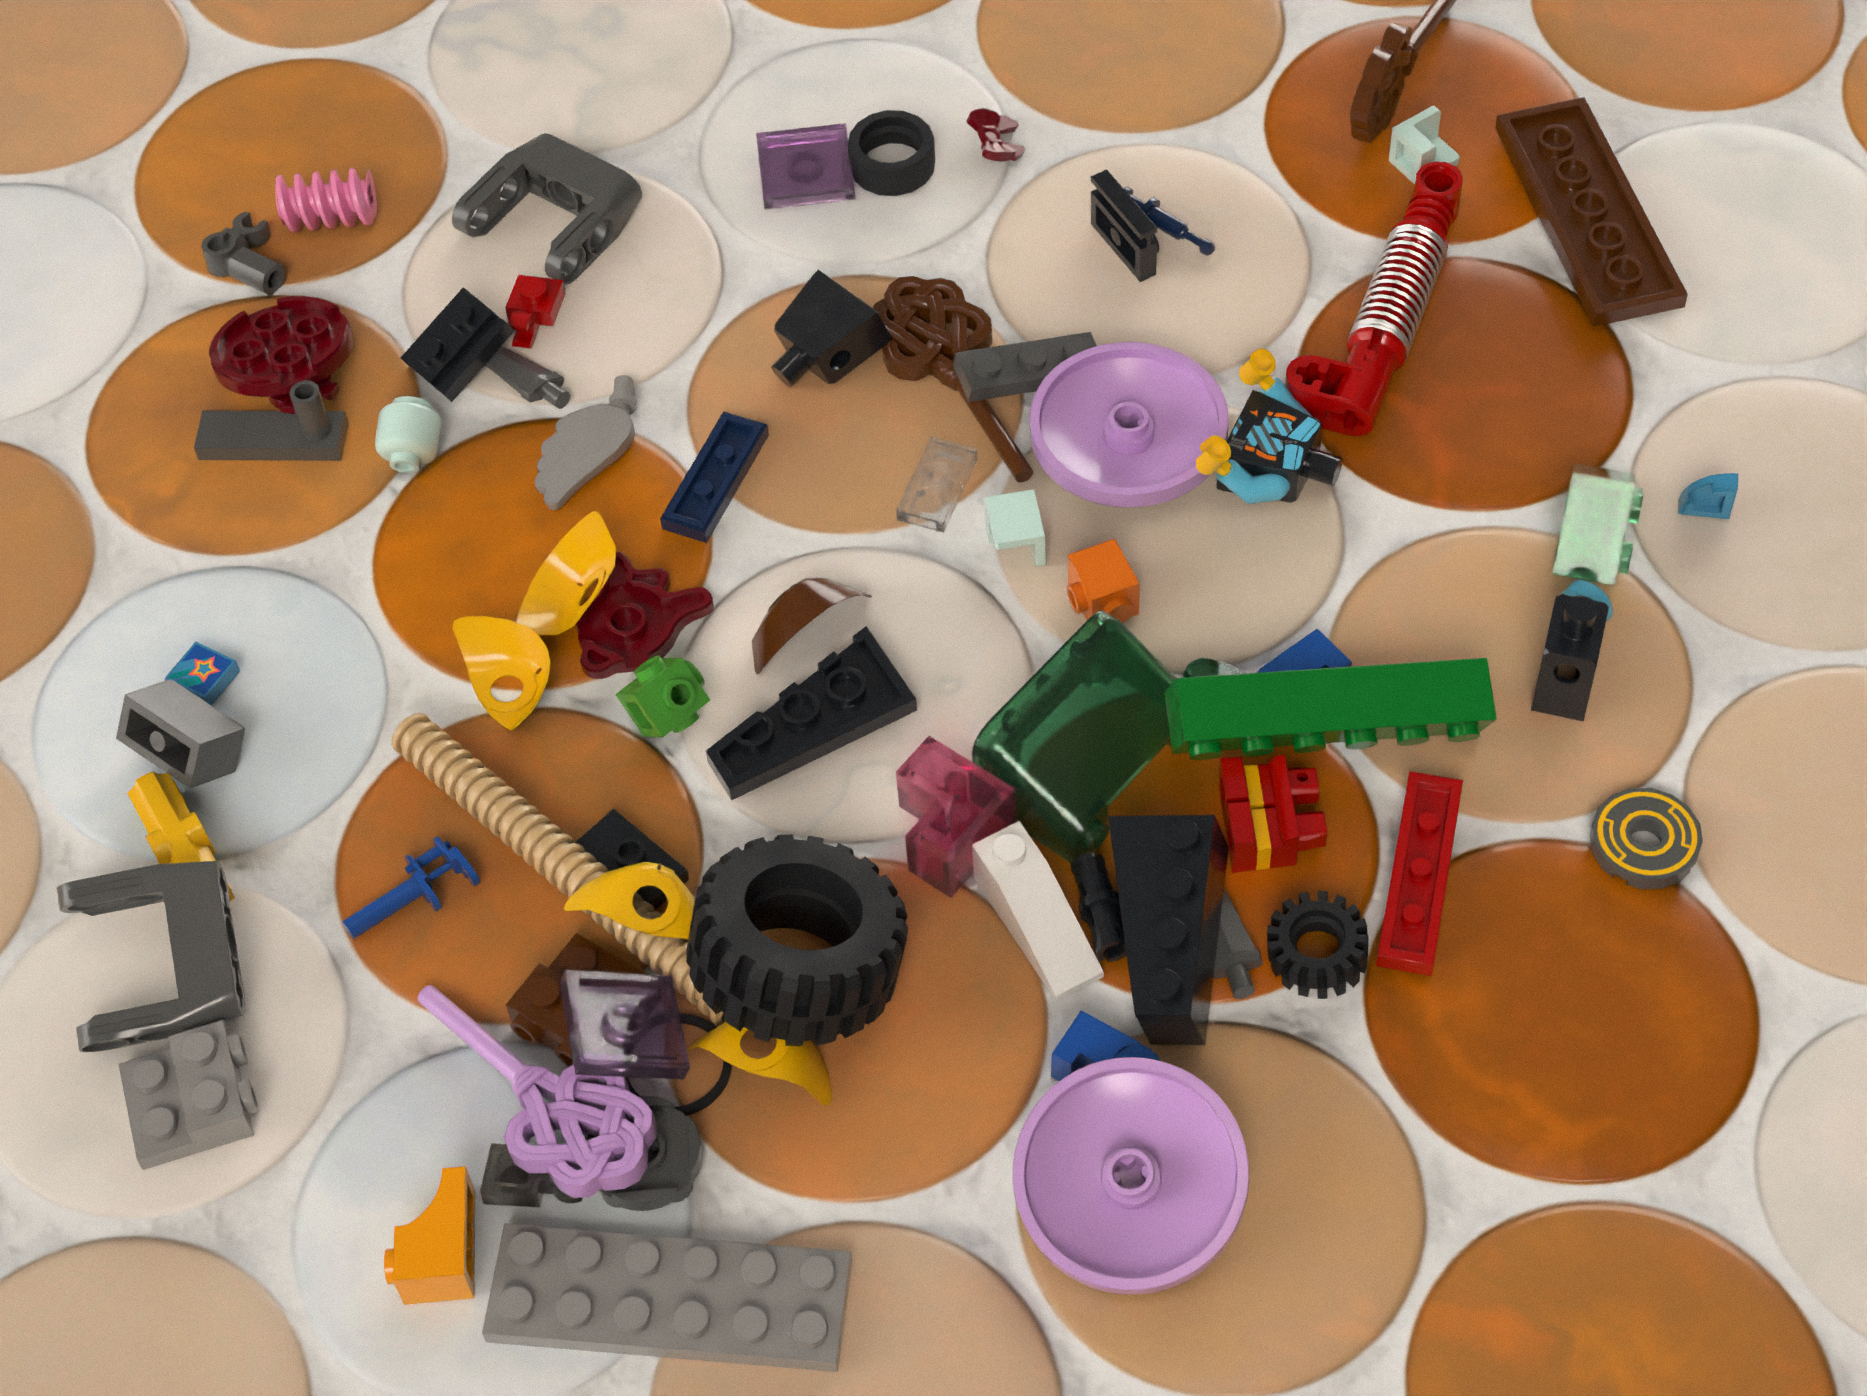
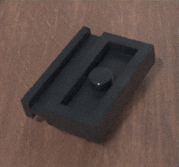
M1107 169L1091 176V182L1097 188L1091 191V225L1139 282L1155 276L1157 253H1159V243L1155 236V233H1157L1156 225Z
M463 287L401 356V359L452 402L515 330Z

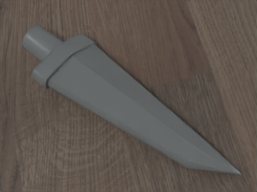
M503 346L485 364V366L530 403L544 399L558 409H562L570 400V393L561 388L564 383L563 376Z
M1224 888L1213 979L1227 977L1233 996L1237 999L1249 997L1255 991L1248 971L1260 967L1263 961L1259 950L1255 948Z

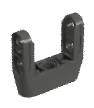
M544 133L505 154L457 202L452 214V224L455 229L471 237L486 235L529 192L577 215L551 242V248L545 262L547 276L563 280L564 284L568 285L574 282L619 237L642 199V190L637 181L626 171L553 135Z
M220 861L156 864L75 880L57 887L59 909L64 913L81 912L95 916L164 902L179 998L94 1015L87 1023L76 1027L80 1052L106 1051L166 1039L168 1036L221 1020L227 1022L245 1015V997L229 892Z

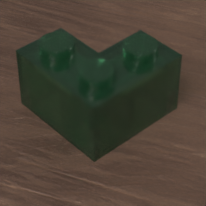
M1573 464L1552 574L1615 585L1617 572L1628 573L1633 543L1624 542L1627 523L1638 524L1644 493H1642L1643 488L1635 487V474Z

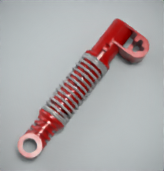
M1439 161L1430 162L1420 167L1416 173L1415 189L1403 220L1393 227L1388 236L1347 342L1349 356L1346 363L1317 355H1304L1292 360L1287 367L1286 388L1314 418L1321 422L1323 425L1322 429L1349 436H1363L1371 432L1395 371L1403 366L1409 355L1410 348L1447 255L1448 242L1446 235L1450 225L1458 217L1463 176L1460 170L1452 164Z

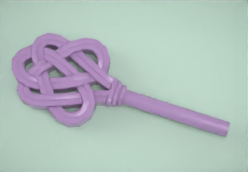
M428 985L420 991L417 999L423 1007L512 1082V1090L520 1105L524 1108L509 1120L504 1135L508 1151L515 1165L527 1173H549L558 1189L572 1198L591 1197L601 1189L605 1191L625 1189L640 1181L648 1167V1149L657 1136V1122L652 1110L643 1099L629 1091L624 1073L613 1061L598 1057L578 1061L563 1070L560 1077L552 1073L549 1068L535 1065L527 1066L433 985ZM543 1097L550 1100L551 1102L545 1103ZM561 1129L567 1144L558 1143L554 1130ZM583 1132L596 1137L586 1140ZM535 1136L538 1145L531 1146L529 1144L530 1138Z

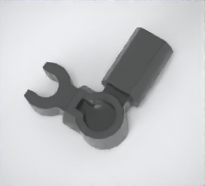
M245 211L235 217L231 229L226 227L222 232L207 236L202 241L201 247L208 272L217 277L231 276L269 296L277 291L284 284L285 270L283 266L250 250L251 247H258L269 240L271 233L268 221L262 220L253 227L250 213Z

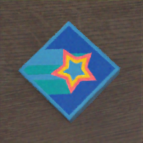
M195 641L164 679L165 681L172 679L212 706L240 672L236 660Z

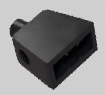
M817 270L775 323L774 332L786 352L771 366V369L788 387H792L809 370L827 384H834L883 348L892 338L876 310L823 272Z
M1556 595L1531 711L1584 721L1609 606L1606 603L1594 601L1582 595ZM1569 664L1576 667L1575 679L1566 680L1557 676L1559 665Z

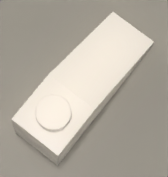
M1020 821L972 844L974 880L1054 1000L1057 1002L1103 978L1104 971L1048 862Z

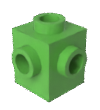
M659 655L648 659L637 667L634 671L636 679L615 694L644 737H664L671 731L674 733L683 731L698 720L700 715L697 711L710 701L702 688L705 684L704 679L691 662L684 661L683 658H661Z

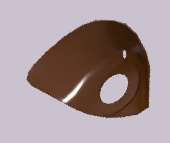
M805 578L791 586L769 607L752 639L756 675L760 674L771 658L797 632L829 607L854 596L862 595L868 598H872V596L826 578Z

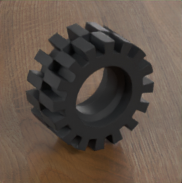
M1318 891L1317 901H1310L1308 892L1299 894V905L1296 906L1289 898L1282 903L1283 914L1275 910L1271 916V926L1268 925L1267 929L1268 960L1271 961V970L1275 977L1282 976V985L1289 990L1294 984L1298 985V995L1307 998L1310 989H1317L1318 999H1328L1327 988L1333 987L1336 995L1340 996L1346 993V982L1353 988L1360 982V972L1365 974L1367 968L1368 935L1365 918L1360 919V910L1354 904L1346 910V898L1337 895L1334 902L1331 903L1328 902V892ZM1312 931H1321L1333 935L1338 940L1340 946L1337 952L1329 957L1310 958L1302 955L1297 950L1296 944L1304 934Z

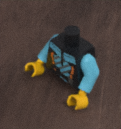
M1263 348L1254 351L1250 355V361L1244 363L1239 370V377L1242 382L1251 386L1259 384L1261 389L1259 392L1252 390L1227 441L1220 436L1213 435L1200 445V450L1203 453L1196 459V468L1205 475H1210L1216 471V489L1232 492L1245 503L1255 504L1270 501L1291 503L1298 500L1308 478L1334 486L1341 471L1343 458L1320 451L1323 425L1294 398L1278 377H1271L1270 374L1274 372L1276 362L1274 356Z

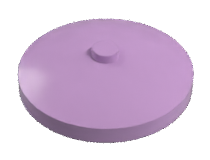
M1110 343L1086 349L1069 357L1044 378L1031 404L1030 439L1033 451L1041 467L1049 477L1070 493L1094 503L1113 507L1151 506L1178 498L1190 492L1208 478L1209 475L1202 474L1197 470L1196 459L1203 453L1200 450V445L1210 436L1217 435L1227 441L1228 407L1224 394L1216 380L1200 364L1182 353L1148 343Z
M1138 1057L1115 1058L1096 1062L1074 1071L1056 1083L1041 1097L1030 1112L1018 1137L1013 1160V1187L1017 1207L1027 1232L1041 1253L1056 1268L1072 1279L1097 1290L1126 1295L1147 1294L1166 1290L1188 1281L1201 1273L1222 1254L1235 1235L1245 1211L1249 1190V1165L1243 1136L1234 1116L1223 1100L1206 1083L1193 1074L1166 1062Z

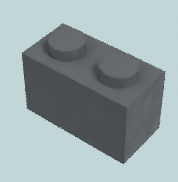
M172 679L125 694L116 739L191 789L236 772L245 727Z

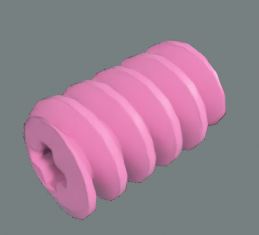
M350 168L347 182H342L336 169L331 170L328 184H324L319 172L314 171L311 185L306 186L300 173H295L293 187H287L282 175L276 176L275 196L278 215L282 224H286L293 233H299L303 228V224L309 230L317 231L322 221L328 229L337 228L340 219L348 228L356 225L358 216L366 226L372 225L375 221L377 198L370 169H367L365 180H360L356 169Z

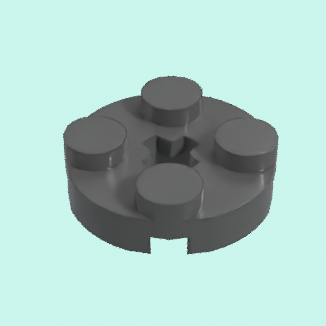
M640 1096L652 1110L657 1122V1136L651 1145V1149L659 1153L648 1162V1167L639 1182L625 1189L609 1191L601 1189L599 1191L604 1201L612 1207H622L633 1211H649L662 1208L672 1202L683 1201L690 1195L693 1190V1182L699 1174L702 1164V1145L697 1127L688 1114L686 1117L683 1112L675 1109L674 1103L663 1098ZM588 1134L587 1140H590L596 1136Z

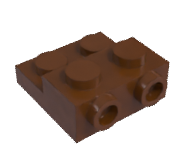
M576 933L548 968L541 963L538 964L507 1002L506 1007L511 1019L510 1027L518 1037L531 1045H537L538 1042H541L554 1050L558 1059L567 1067H570L578 1061L596 1057L614 1062L621 1054L628 1039L647 1021L665 998L667 992L663 982Z

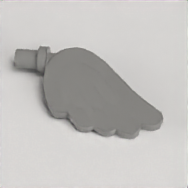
M626 375L617 376L614 379V391L609 397V404L586 407L561 418L555 425L556 433L542 443L541 452L543 456L537 463L539 473L534 483L537 491L540 494H544V501L548 509H560L584 484L619 459L632 444L635 431L630 414L636 410V398L633 395V379Z

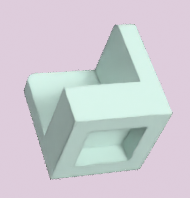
M1435 106L1427 108L1392 128L1389 162L1414 185L1416 173L1420 167L1427 163L1439 161L1447 162L1455 167L1459 165L1460 155L1438 136L1441 111Z
M1034 489L984 497L986 531L989 544L994 543V547L998 550L1031 545L1035 566L1046 565L1045 533Z

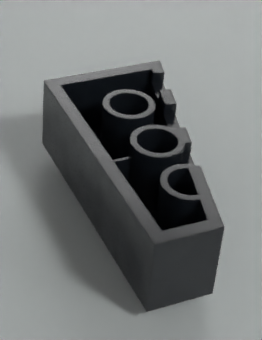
M1215 815L1108 816L1135 1016L1150 1044L1205 1045L1229 846Z

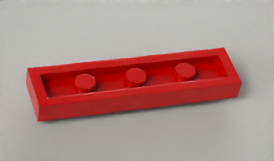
M1409 771L1376 962L1377 967L1432 976L1463 780Z

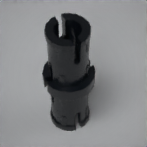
M1091 852L1082 854L1075 858L1070 865L1080 894L1081 901L1078 904V910L1081 919L1088 923L1097 958L1101 961L1106 958L1107 962L1118 961L1127 956L1119 894L1111 886L1104 857L1101 854L1095 857V854Z

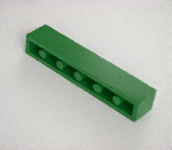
M1487 658L1176 678L1164 692L1172 754L1189 753L1191 760L1214 759L1220 757L1222 751L1239 749L1242 750V755L1246 757L1262 756L1273 753L1274 747L1293 746L1296 753H1310L1325 749L1326 743L1345 742L1347 749H1364L1377 745L1378 740L1395 738L1397 745L1410 746L1429 741V736L1447 735L1449 742H1464L1479 738L1480 732L1497 720Z

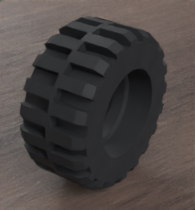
M793 834L777 835L774 841L768 842L762 837L747 842L744 845V850L737 846L720 857L719 862L710 866L704 874L702 884L697 888L686 949V962L690 967L689 976L695 989L699 993L703 992V1001L715 1014L722 1011L725 1014L724 1020L730 1026L739 1031L745 1027L754 1032V1038L770 1042L771 1038L785 1040V1046L801 1047L804 1041L814 1040L816 1046L836 1041L838 1034H842L844 1038H847L863 1030L865 1023L868 1025L874 1022L884 1012L885 1004L891 1001L907 941L908 926L906 924L907 912L901 898L897 896L898 891L887 875L880 877L878 875L879 868L867 857H863L861 860L855 857L853 850L845 845L838 843L834 847L824 844V838L809 835L807 840L794 839ZM777 928L802 930L822 938L833 947L821 950L795 949L779 944L761 932Z

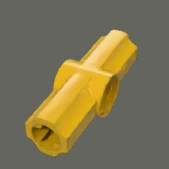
M152 771L136 779L135 785L127 794L148 832L145 837L158 863L216 861L213 856L216 852L195 812L190 813L186 802L168 773L157 774ZM227 883L229 899L232 901L235 897Z

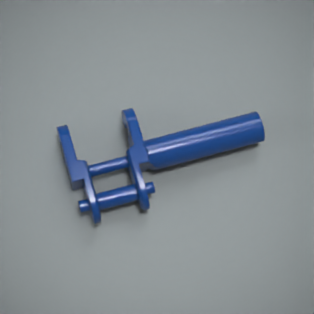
M436 836L433 838L435 847L416 859L409 854L405 856L408 866L404 869L408 875L412 873L411 878L343 920L342 924L349 936L354 940L420 896H423L427 903L431 902L432 908L438 911L442 908V905L432 890L431 881L452 869L456 874L462 873L466 879L469 878L471 884L475 887L480 883L477 873L456 846L451 848L452 846L448 840L443 843ZM442 856L446 863L431 873L426 874L422 868Z

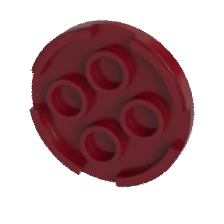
M309 296L277 298L278 305L259 310L250 315L243 310L219 329L210 344L209 356L215 376L227 389L238 394L255 397L289 394L291 388L300 381L308 380L318 383L340 368L352 351L354 337L348 319L340 312L339 306Z

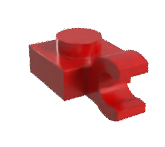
M518 275L505 307L509 321L508 324L516 330L512 340V347L531 349L535 342L539 325H554L566 294L563 280Z

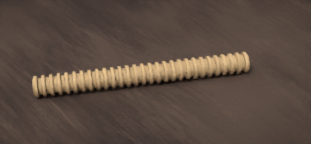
M423 713L412 714L398 725L392 737L393 749L397 753L402 754L404 759L412 763L419 772H423L427 779L435 782L436 786L440 790L445 791L448 797L456 800L458 805L466 809L473 818L478 819L482 826L489 828L491 833L495 837H499L503 844L512 847L513 852L517 856L523 857L528 865L534 866L536 872L545 876L551 885L557 886L562 894L568 895L570 898L584 884L608 872L607 867L603 863L597 862L591 853L585 852L580 844L574 843L572 837L563 833L559 826L552 824L547 816L540 814L535 806L529 805L523 796H519L515 789L507 786L503 779L496 777L491 769L486 768L479 759H475L471 752L463 749L459 742L453 740L447 732L442 731L436 723L431 722L427 715ZM635 892L633 907L639 916L645 919H656L663 915L661 912L655 911L649 902L643 901L641 895ZM582 910L585 914L591 915L597 924L603 925L605 931L613 934L620 944H625L632 954L638 955L640 961L650 965L654 973L662 975L663 980L667 984L674 985L675 990L679 994L686 995L688 1002L692 1005H698V1009L702 1014L710 1015V1019L715 1025L720 1026L726 1022L724 1020L725 1014L722 1011L715 1014L703 1001V992L699 993L689 976L690 967L686 962L687 939L644 934L623 926L604 915L589 910Z

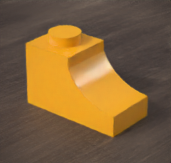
M466 1166L442 1168L438 1191L427 1209L409 1224L394 1226V1248L385 1250L384 1272L387 1284L395 1285L404 1305L474 1298L476 1191Z

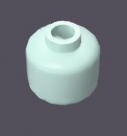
M411 396L395 398L393 403L384 406L378 415L375 438L377 454L384 460L389 461V466L396 471L407 473L418 471L419 466L430 464L438 456L442 426L441 417L435 410L431 409V404L424 399Z

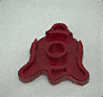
M616 552L615 567L595 600L576 623L578 641L582 649L580 663L583 672L591 678L604 679L616 673L633 672L642 663L654 656L659 655L661 658H664L673 648L678 635L686 625L709 615L713 611L714 604L711 593L703 587H695L673 593L667 592L670 587V578L666 570L661 568L635 569L627 555Z

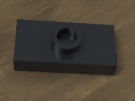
M614 809L575 842L580 844L585 852L591 853L597 862L603 863L608 871L628 865L650 862L661 864L673 870L683 884L689 880L686 868ZM644 886L636 891L641 895L643 901L649 902L655 910L667 900L663 891L655 886Z

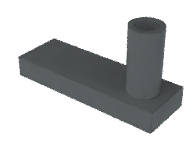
M308 380L300 381L290 390V398L296 414L282 413L280 411H202L194 450L198 460L341 461L349 423L345 411H326L319 387L315 382Z

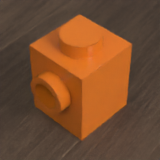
M1115 539L1068 554V599L1076 614H1084L1092 630L1107 625L1121 624L1130 617L1139 614L1140 583Z

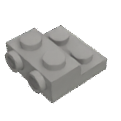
M223 1020L168 1036L169 1049L118 1064L136 1158L143 1170L254 1136L250 1114L259 1111L258 1103L251 1081L249 1079L242 1081L239 1068L248 1064L245 1046L240 1033L230 1034Z

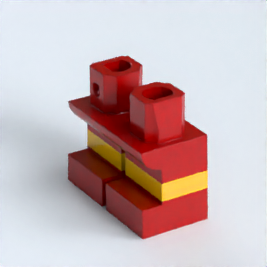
M1285 754L1273 757L1268 764L1243 765L1242 757L1220 758L1218 788L1224 826L1226 827L1232 873L1293 866L1297 864L1298 851L1326 846L1327 827L1323 811L1295 813L1294 805L1318 803L1319 782L1316 768H1287Z

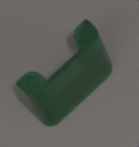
M1103 610L1096 612L981 729L972 749L974 798L1012 824L1020 821L1031 837L1069 863H1072L1078 856L1086 854L1087 851L1094 853L1101 847L1109 833L1110 828L1106 825L1108 806L1166 744L1171 747L1164 692L1177 677L1121 621Z

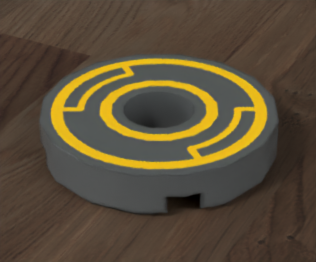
M1629 788L1611 795L1597 809L1590 831L1592 854L1602 870L1613 878L1614 874H1616L1618 877L1628 880L1626 885L1638 889H1663L1681 882L1696 864L1703 843L1700 823L1690 807L1674 795L1653 788ZM1637 831H1648L1654 834L1660 843L1653 847H1645L1635 842L1631 834Z

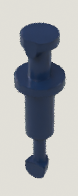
M1129 187L1124 188L1158 229L1177 240L1184 238L1199 246V251L1204 255H1210L1214 252L1215 245L1212 241L1202 239L1189 231L1188 224L1159 208L1160 200L1152 197L1147 202H1144L1133 195V189Z

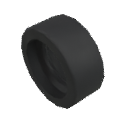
M897 110L873 113L860 120L849 134L847 146L850 171L854 181L866 191L882 196H899L911 193L925 185L934 173V136L930 126L917 115ZM890 143L904 144L917 151L906 160L894 163L879 162L867 156L868 152L876 147Z

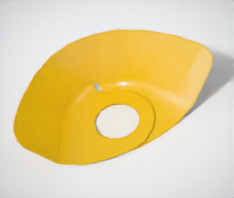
M593 511L579 521L560 540L533 578L523 599L517 616V623L528 626L539 635H559L573 628L595 600L612 573L616 560L615 543L599 512ZM596 579H598V583L594 592L592 593L590 598L583 605H581V600L586 590Z
M488 616L458 618L453 621L452 629L462 652L473 690L481 705L490 716L501 726L512 731L532 713L544 693L551 665L548 648L539 634L528 626L515 621ZM539 668H542V670L540 671V673H539V674H536L537 670H538ZM505 676L516 677L523 683L521 695L510 702L498 701L491 694V687L494 682Z
M643 862L605 872L584 884L570 896L563 909L566 912L589 910L644 934L688 940L695 897L673 870L661 864ZM655 886L666 895L668 901L667 909L659 918L645 919L635 911L633 896L641 887Z
M724 1022L694 1041L684 1051L686 1053L695 1047H700L746 1072L769 1078L783 1079L800 1085L823 1106H829L831 1102L832 1090L829 1073L823 1057L813 1041H804L801 1047L785 1046V1040L776 1038V1047L770 1055L759 1059L751 1058L744 1054L740 1044L742 1037L749 1029L743 1027L739 1031Z

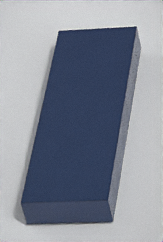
M723 411L660 518L662 529L707 543L769 436L768 425Z

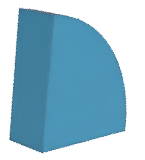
M1738 473L1715 474L1690 484L1679 497L1678 514L1729 519L1738 490Z

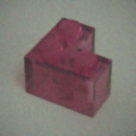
M928 736L896 771L899 807L919 819L905 836L908 871L952 898L973 874L972 844L1016 823L1015 788L933 737Z

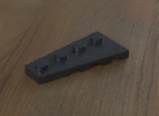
M866 626L853 636V643L841 653L836 654L833 651L819 662L818 670L799 685L794 682L779 693V701L764 713L756 711L707 749V761L730 799L734 800L917 711L916 698Z

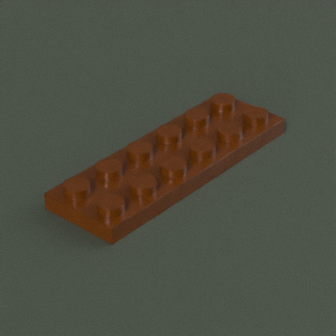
M1585 97L1497 115L1495 129L1593 327L1685 307L1688 293Z

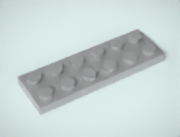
M504 1223L482 1334L488 1343L838 1372L852 1266L851 1251Z

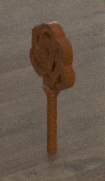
M1435 0L1413 30L1408 26L1390 23L1384 33L1381 46H1376L1367 60L1362 79L1358 84L1353 99L1350 123L1351 135L1354 139L1371 143L1382 130L1389 126L1405 86L1404 78L1411 74L1418 58L1419 50L1455 4L1456 0Z
M915 276L899 277L889 284L884 294V299L876 302L873 306V309L878 312L892 338L882 348L883 361L887 371L898 379L917 381L932 375L940 380L941 384L958 391L1015 480L1020 483L1029 480L1033 475V469L987 399L968 402L953 367L957 352L989 348L991 346V318L982 308L966 302L962 289L952 280L943 278L926 280ZM946 323H952V335L946 332ZM968 328L974 331L969 337Z

